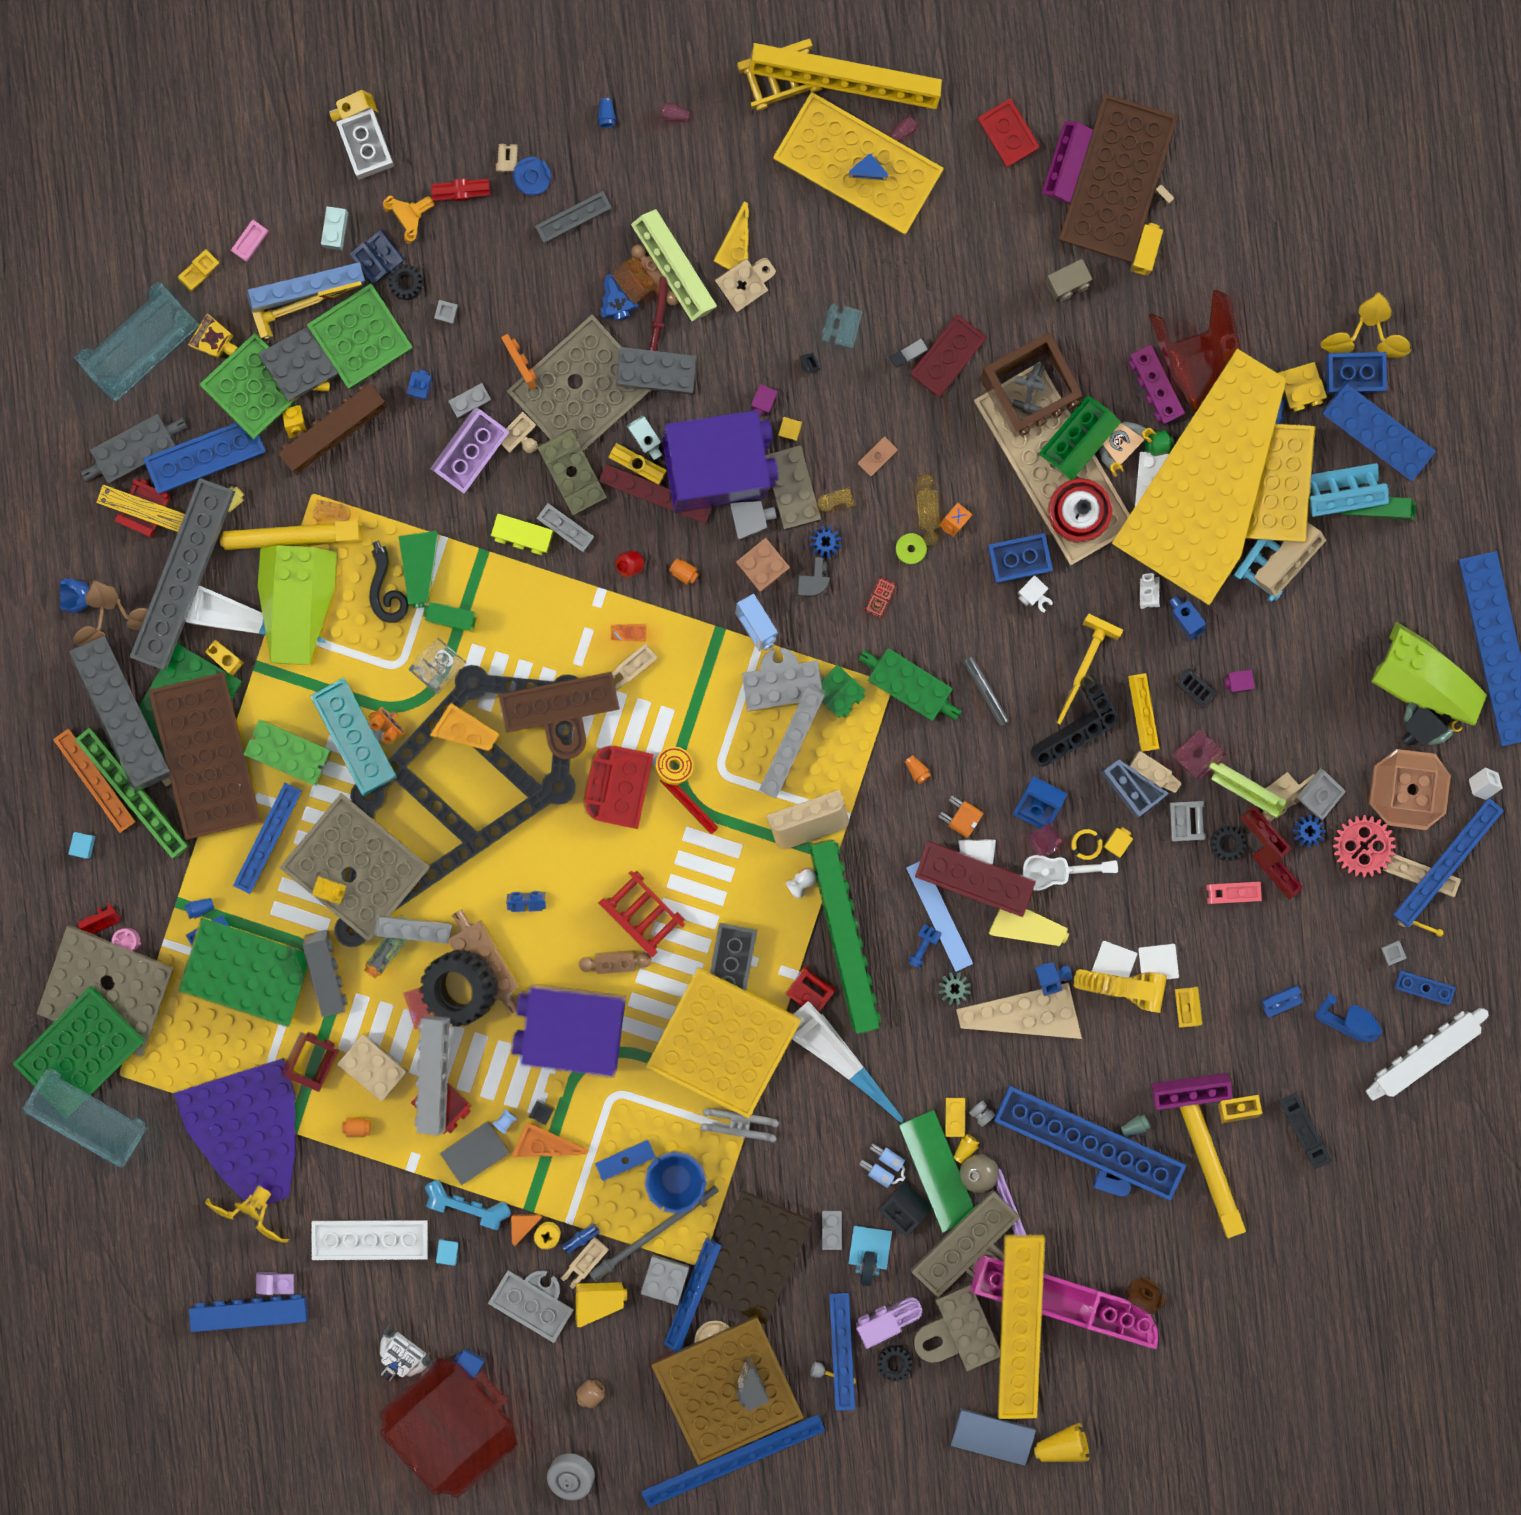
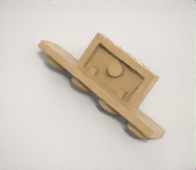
M1287 772L1266 788L1287 801L1279 816L1283 815L1290 806L1300 802L1296 797L1315 774L1298 785ZM1265 811L1261 813L1269 823L1275 818Z

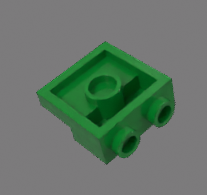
M838 664L821 681L822 689L826 691L822 703L838 718L841 716L845 718L852 711L851 705L854 702L859 704L865 697L863 693L866 690Z

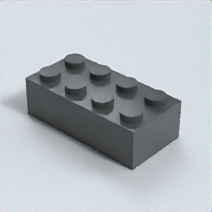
M719 923L710 973L746 991L758 929Z

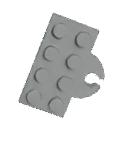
M780 648L784 659L781 663H775L773 660L775 652L773 649L770 650L762 659L761 670L742 673L748 712L800 703L808 684L822 689L818 661L798 663L797 657L791 651Z
M508 1270L488 1304L554 1343L574 1310L558 1300L560 1284L557 1278L553 1276L551 1278V1285L544 1287L541 1285L540 1279L546 1276L547 1271L545 1270L534 1271L525 1279Z

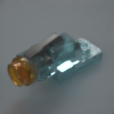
M385 937L366 962L364 971L375 979L381 976L408 939Z

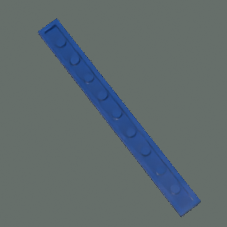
M819 1415L810 1417L796 1425H791L789 1428L773 1433L743 1448H738L736 1451L720 1456L713 1461L704 1463L697 1468L685 1471L674 1478L641 1491L648 1507H652L825 1431L824 1425Z

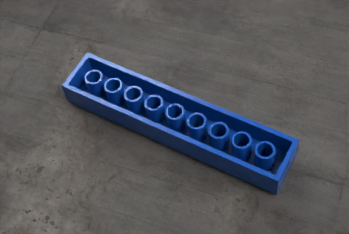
M1008 1085L993 1119L1003 1126L1170 1201L1186 1168V1165L1180 1161L1011 1085Z

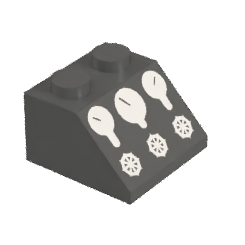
M748 1356L738 1378V1389L736 1392L741 1406H746L747 1410L750 1411L769 1402V1398L761 1377L751 1357Z

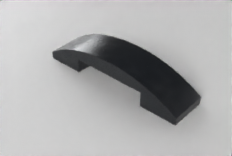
M1297 1092L1279 1100L1313 1168L1317 1169L1331 1162L1332 1160L1309 1119Z

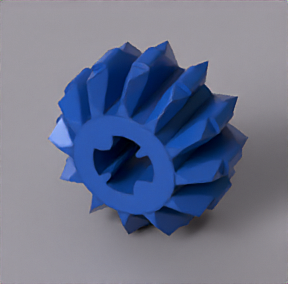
M821 526V534L815 529L814 533L818 537L810 536L811 540L816 541L811 543L810 547L817 546L813 553L816 554L820 550V558H823L824 552L827 554L828 559L831 558L830 551L837 555L838 552L834 547L841 549V545L835 542H840L842 538H835L838 534L837 530L833 534L830 533L832 530L831 526H829L828 532H825L824 526ZM825 537V539H830L829 547H826V545L825 547H823L821 545L822 538Z
M1307 815L1306 822L1302 816L1300 817L1302 824L1299 822L1294 823L1295 826L1299 827L1292 830L1293 833L1299 834L1294 837L1295 840L1301 838L1299 845L1303 846L1306 842V846L1310 848L1311 841L1315 846L1318 845L1316 839L1323 841L1324 838L1319 834L1326 833V830H1320V827L1324 825L1323 822L1316 824L1319 820L1318 817H1315L1312 821V816ZM1307 826L1313 829V834L1310 833V837H1308V833H1305V829H1308Z

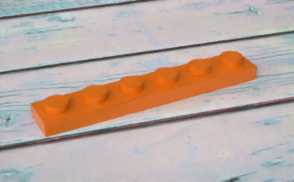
M68 728L54 738V742L119 833H122L136 823V820L100 770L75 741L76 736Z

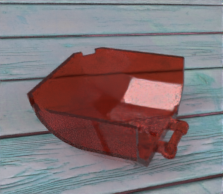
M441 1358L419 1375L380 1411V1419H382L381 1437L432 1494L440 1495L444 1493L450 1494L451 1497L459 1498L504 1460L518 1444L512 1421L500 1409L508 1401V1397L506 1395L503 1396L486 1377L487 1374L483 1370L475 1378H472L460 1364ZM478 1382H481L483 1386L493 1395V1397L497 1400L496 1403L477 1384Z

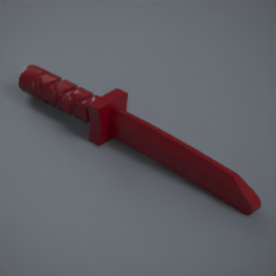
M664 276L660 277L655 320L651 323L654 326L649 347L651 351H656L661 327L664 328L665 325L662 321L668 284Z

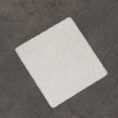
M1103 941L1092 971L1128 978L1137 953Z
M1175 944L1139 948L1141 974L1154 972L1167 975V979L1179 978Z

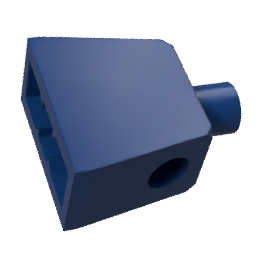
M1179 595L1169 601L1174 608L1172 616L1189 641L1206 631L1205 621L1189 600L1184 603ZM1183 613L1189 614L1188 616H1182Z

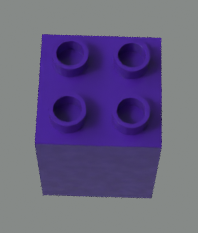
M758 410L665 424L662 442L674 513L729 505L730 503L765 499L769 489L775 487V481H778L776 459H766L764 451L768 450L769 443H772L771 427L769 420L759 421Z
M540 984L532 985L530 992L522 991V993H519L517 1016L526 1017L525 1030L517 1029V1032H514L512 1055L521 1056L520 1065L614 1077L617 1072L626 995Z

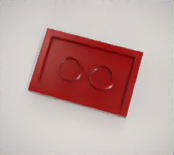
M1011 98L978 117L979 123L1006 168L1040 149Z

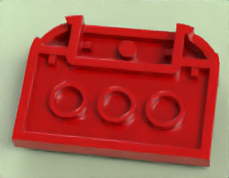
M618 746L599 748L591 761L583 800L586 814L596 821L638 829L654 754Z

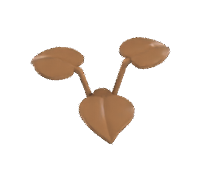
M93 581L91 588L85 596V601L89 606L101 607L98 626L96 629L91 626L80 629L73 638V644L82 646L105 636V633L100 631L104 608L113 609L115 605H118L124 618L128 620L126 622L127 627L138 631L142 627L148 609L138 608L127 615L120 603V599H118L115 588Z

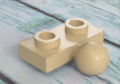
M522 412L506 428L509 433L501 445L511 453L521 442L526 453H534L537 450L538 444L536 440L526 436L537 425Z

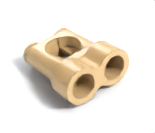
M498 144L496 172L513 173L517 164L518 145L511 144L506 146V144ZM506 149H510V160H506Z

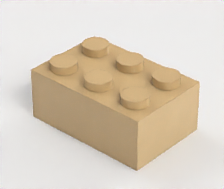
M365 1033L361 1035L337 1064L381 1102L409 1071Z

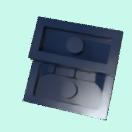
M379 230L368 241L363 242L350 253L356 263L360 262L362 271L372 284L381 280L392 269L394 270L396 266H399L406 260L383 230Z

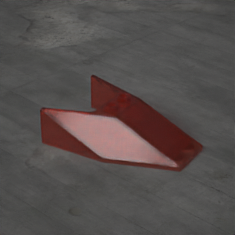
M1219 290L1213 291L1209 329L1204 333L1182 341L1171 343L1168 339L1165 320L1152 313L1148 314L1170 373L1194 413L1197 412L1235 351L1237 349L1241 350L1230 296Z

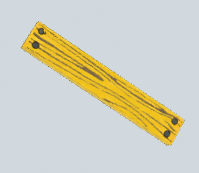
M106 485L102 486L97 503L176 532L179 531L185 514Z

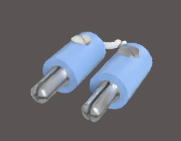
M872 1144L870 1150L880 1155L878 1158L880 1161L897 1172L902 1168V1178L893 1181L895 1176L876 1163L872 1166L866 1161L861 1160L862 1163H859V1165L869 1171L868 1176L886 1188L890 1184L904 1181L905 1168L903 1164L905 1159L887 1147L882 1150L875 1144Z

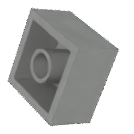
M652 1255L641 1294L678 1305L689 1265Z

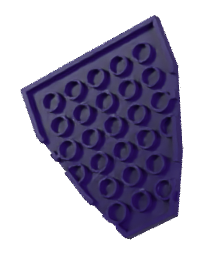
M284 1058L174 1092L185 1130L220 1177L244 1201L248 1199L250 1194L253 1195L258 1186L271 1193L266 1204L290 1196L292 1171L296 1155V1093L292 1081L286 1079L281 1074L285 1065Z

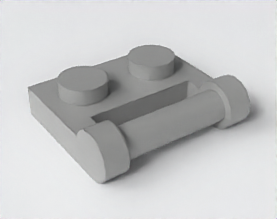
M1204 801L1169 803L1171 841L1205 840L1206 834H1204L1203 826ZM1195 807L1196 834H1191L1190 808Z

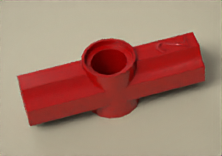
M456 179L449 183L431 184L433 201H466L474 197L490 196L489 179L470 181L468 179Z

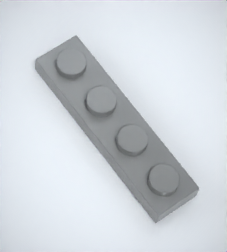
M377 916L374 935L449 944L448 939H450L452 925L445 922Z

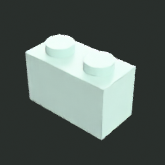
M327 206L321 240L323 248L343 250L348 218L346 209Z

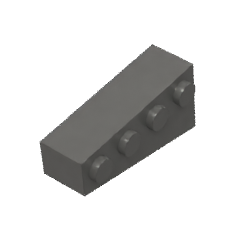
M328 929L306 934L303 948L321 1015L325 1017L345 1012V1005H348L346 994H342L341 987H343L341 976H338V963L333 955L334 949L329 938Z

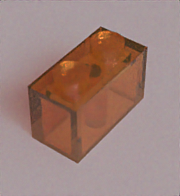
M636 256L623 262L612 273V276L634 305L646 299L658 287Z

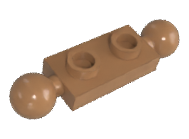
M636 244L633 246L631 253L635 259L641 260L637 267L655 292L659 294L660 277L663 275L650 255L646 256V248L641 244ZM668 284L666 302L674 306L679 303V300Z
M634 951L595 953V960H592L590 957H583L579 961V968L584 972H589L596 968L597 974L635 971V965L637 964L642 968L650 966L652 958L645 952L634 957Z

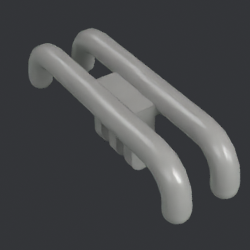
M712 1108L703 1110L704 1116L731 1119L730 1127L704 1123L700 1126L702 1131L765 1140L772 1143L776 1141V1136L773 1134L749 1130L750 1122L778 1127L779 1122L776 1119L750 1115L748 1119L736 1112Z

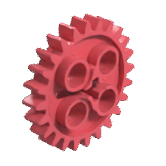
M1366 815L1363 816L1362 821L1356 816V822L1354 823L1349 819V826L1342 824L1344 831L1337 830L1340 837H1334L1338 844L1333 845V848L1339 850L1334 853V856H1340L1337 863L1344 862L1342 869L1348 867V874L1354 870L1356 877H1358L1359 873H1362L1364 878H1366L1367 873H1370L1371 877H1373V871L1381 874L1380 868L1382 867L1387 870L1385 863H1392L1389 856H1395V853L1391 851V849L1396 848V845L1391 844V842L1395 841V838H1389L1392 830L1385 831L1387 824L1381 827V820L1379 819L1375 823L1373 816L1369 821H1367ZM1361 829H1368L1370 835L1367 838H1362L1359 835ZM1377 834V838L1368 844L1369 850L1363 849L1355 859H1352V856L1361 849L1360 844H1366ZM1348 842L1356 844L1354 851L1346 850L1345 846ZM1381 842L1384 845L1383 850L1375 851L1373 849L1374 843ZM1361 856H1368L1370 862L1367 865L1360 864L1359 858Z

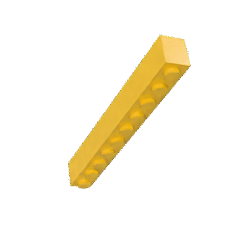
M754 43L750 57L749 73L932 109H937L941 96V79Z

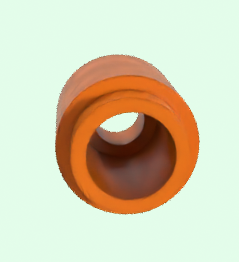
M677 558L669 569L672 576L686 585L689 583L693 584L699 575L697 574L698 569L683 559Z
M347 1118L346 1122L342 1124V1132L346 1133V1137H365V1135H370L371 1123L370 1120L365 1118Z

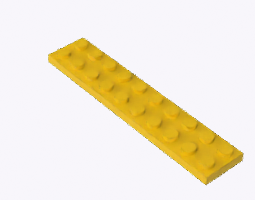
M1005 1235L998 1394L999 1419L1037 1418L1044 1235Z

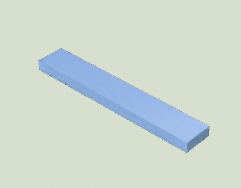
M919 861L906 867L935 930L941 932L940 940L955 972L973 964L936 885L915 877Z

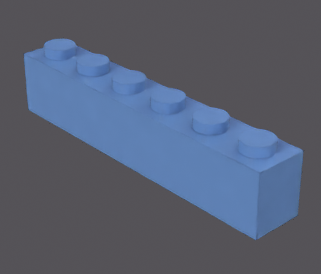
M359 262L249 289L247 297L251 312L253 313L301 301L318 295V292L359 281L363 285L365 280Z

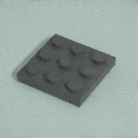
M308 327L258 353V357L288 403L338 376V372Z

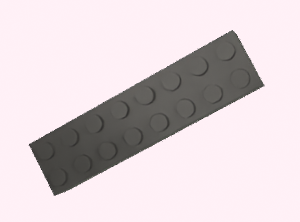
M105 636L70 650L69 658L133 792L135 793L169 778L170 771Z

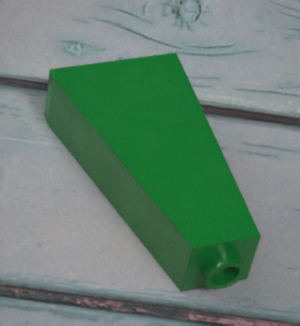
M1389 497V504L1342 511L1341 514L1352 517L1415 522L1416 502L1412 498Z
M438 531L399 536L408 605L413 606L414 609L425 607V604L429 603L439 538Z

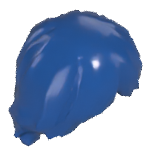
M72 578L61 580V591L59 592L61 610L75 614L86 609L89 605L85 601V596L90 589L85 582L73 580Z

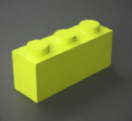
M497 514L491 536L495 538V542L505 544L506 541L513 543L512 547L521 550L527 547L532 549V553L542 555V553L548 552L554 531Z

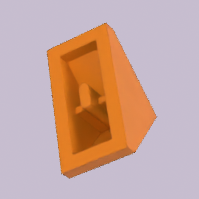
M513 1214L511 1216L512 1244L514 1246L542 1218V1215Z

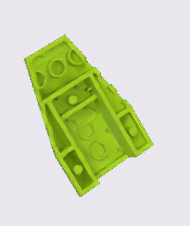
M279 545L260 548L258 591L271 663L310 665L320 631L323 627L325 615L329 609L331 597H333L335 591L337 552L316 547Z
M1396 622L1389 637L1393 640L1385 661L1377 667L1371 682L1404 702L1416 703L1418 707L1436 710V713L1441 715L1444 713L1448 714L1453 719L1474 726L1487 694L1429 641Z

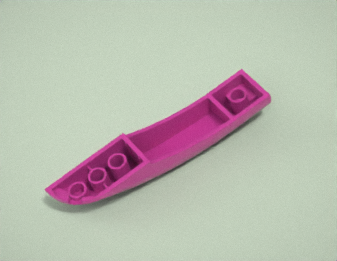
M981 1256L973 1270L975 1275L970 1292L1002 1302L1004 1261ZM1043 1274L1041 1314L1157 1349V1326L1154 1324L1151 1315L1137 1305H1133L1129 1300Z

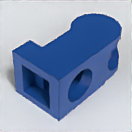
M1098 1168L1093 1184L1094 1188L1118 1196L1129 1194L1131 1186L1128 1181L1121 1178L1114 1179L1106 1176V1171Z

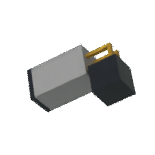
M921 338L905 349L896 352L889 359L894 367L898 368L928 351L929 347L924 338Z

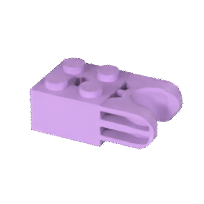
M908 1297L887 1308L885 1305L875 1310V1314L870 1316L865 1314L859 1317L858 1322H856V1328L866 1348L872 1347L902 1332L901 1327L917 1320L922 1314L921 1305L916 1298Z

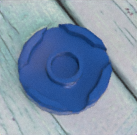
M537 157L522 159L513 170L512 177L515 186L526 195L533 196L542 193L547 189L551 181L550 168L546 162Z

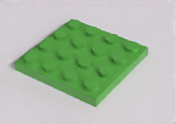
M372 284L364 287L307 324L349 390L413 349Z
M256 333L199 384L253 440L298 399L296 398L288 403L258 357V353L269 348V346Z

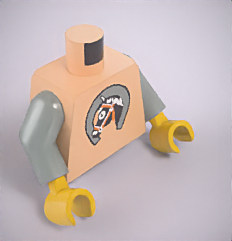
M1130 422L1120 423L1099 448L1102 462L1117 477L1115 471L1117 469H1121L1122 472L1124 471L1121 464L1145 439L1148 442H1152L1148 436L1150 434L1156 435V433L1151 428L1146 429L1139 424Z

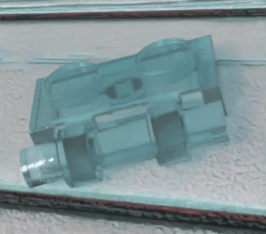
M831 303L830 310H827L826 314L828 317L826 325L822 329V341L829 342L830 336H836V345L853 349L863 311L844 306L843 313L837 312L839 305ZM835 319L840 320L838 330L833 329Z

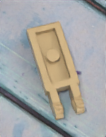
M646 643L612 672L613 678L619 673L624 677L622 681L615 685L616 691L627 682L629 683L658 659Z
M594 1236L560 1279L563 1281L567 1280L574 1270L579 1275L570 1285L574 1289L576 1284L588 1275L609 1248Z

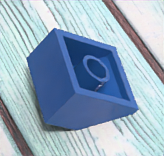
M1033 776L1021 796L1013 815L1047 832L1061 809L1067 793Z

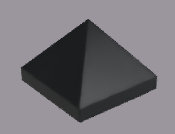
M813 352L800 356L801 369L807 374L820 370Z

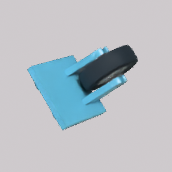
M854 1225L848 1264L856 1265V1273H861V1285L871 1286L873 1275L879 1276L880 1269H887L892 1231Z

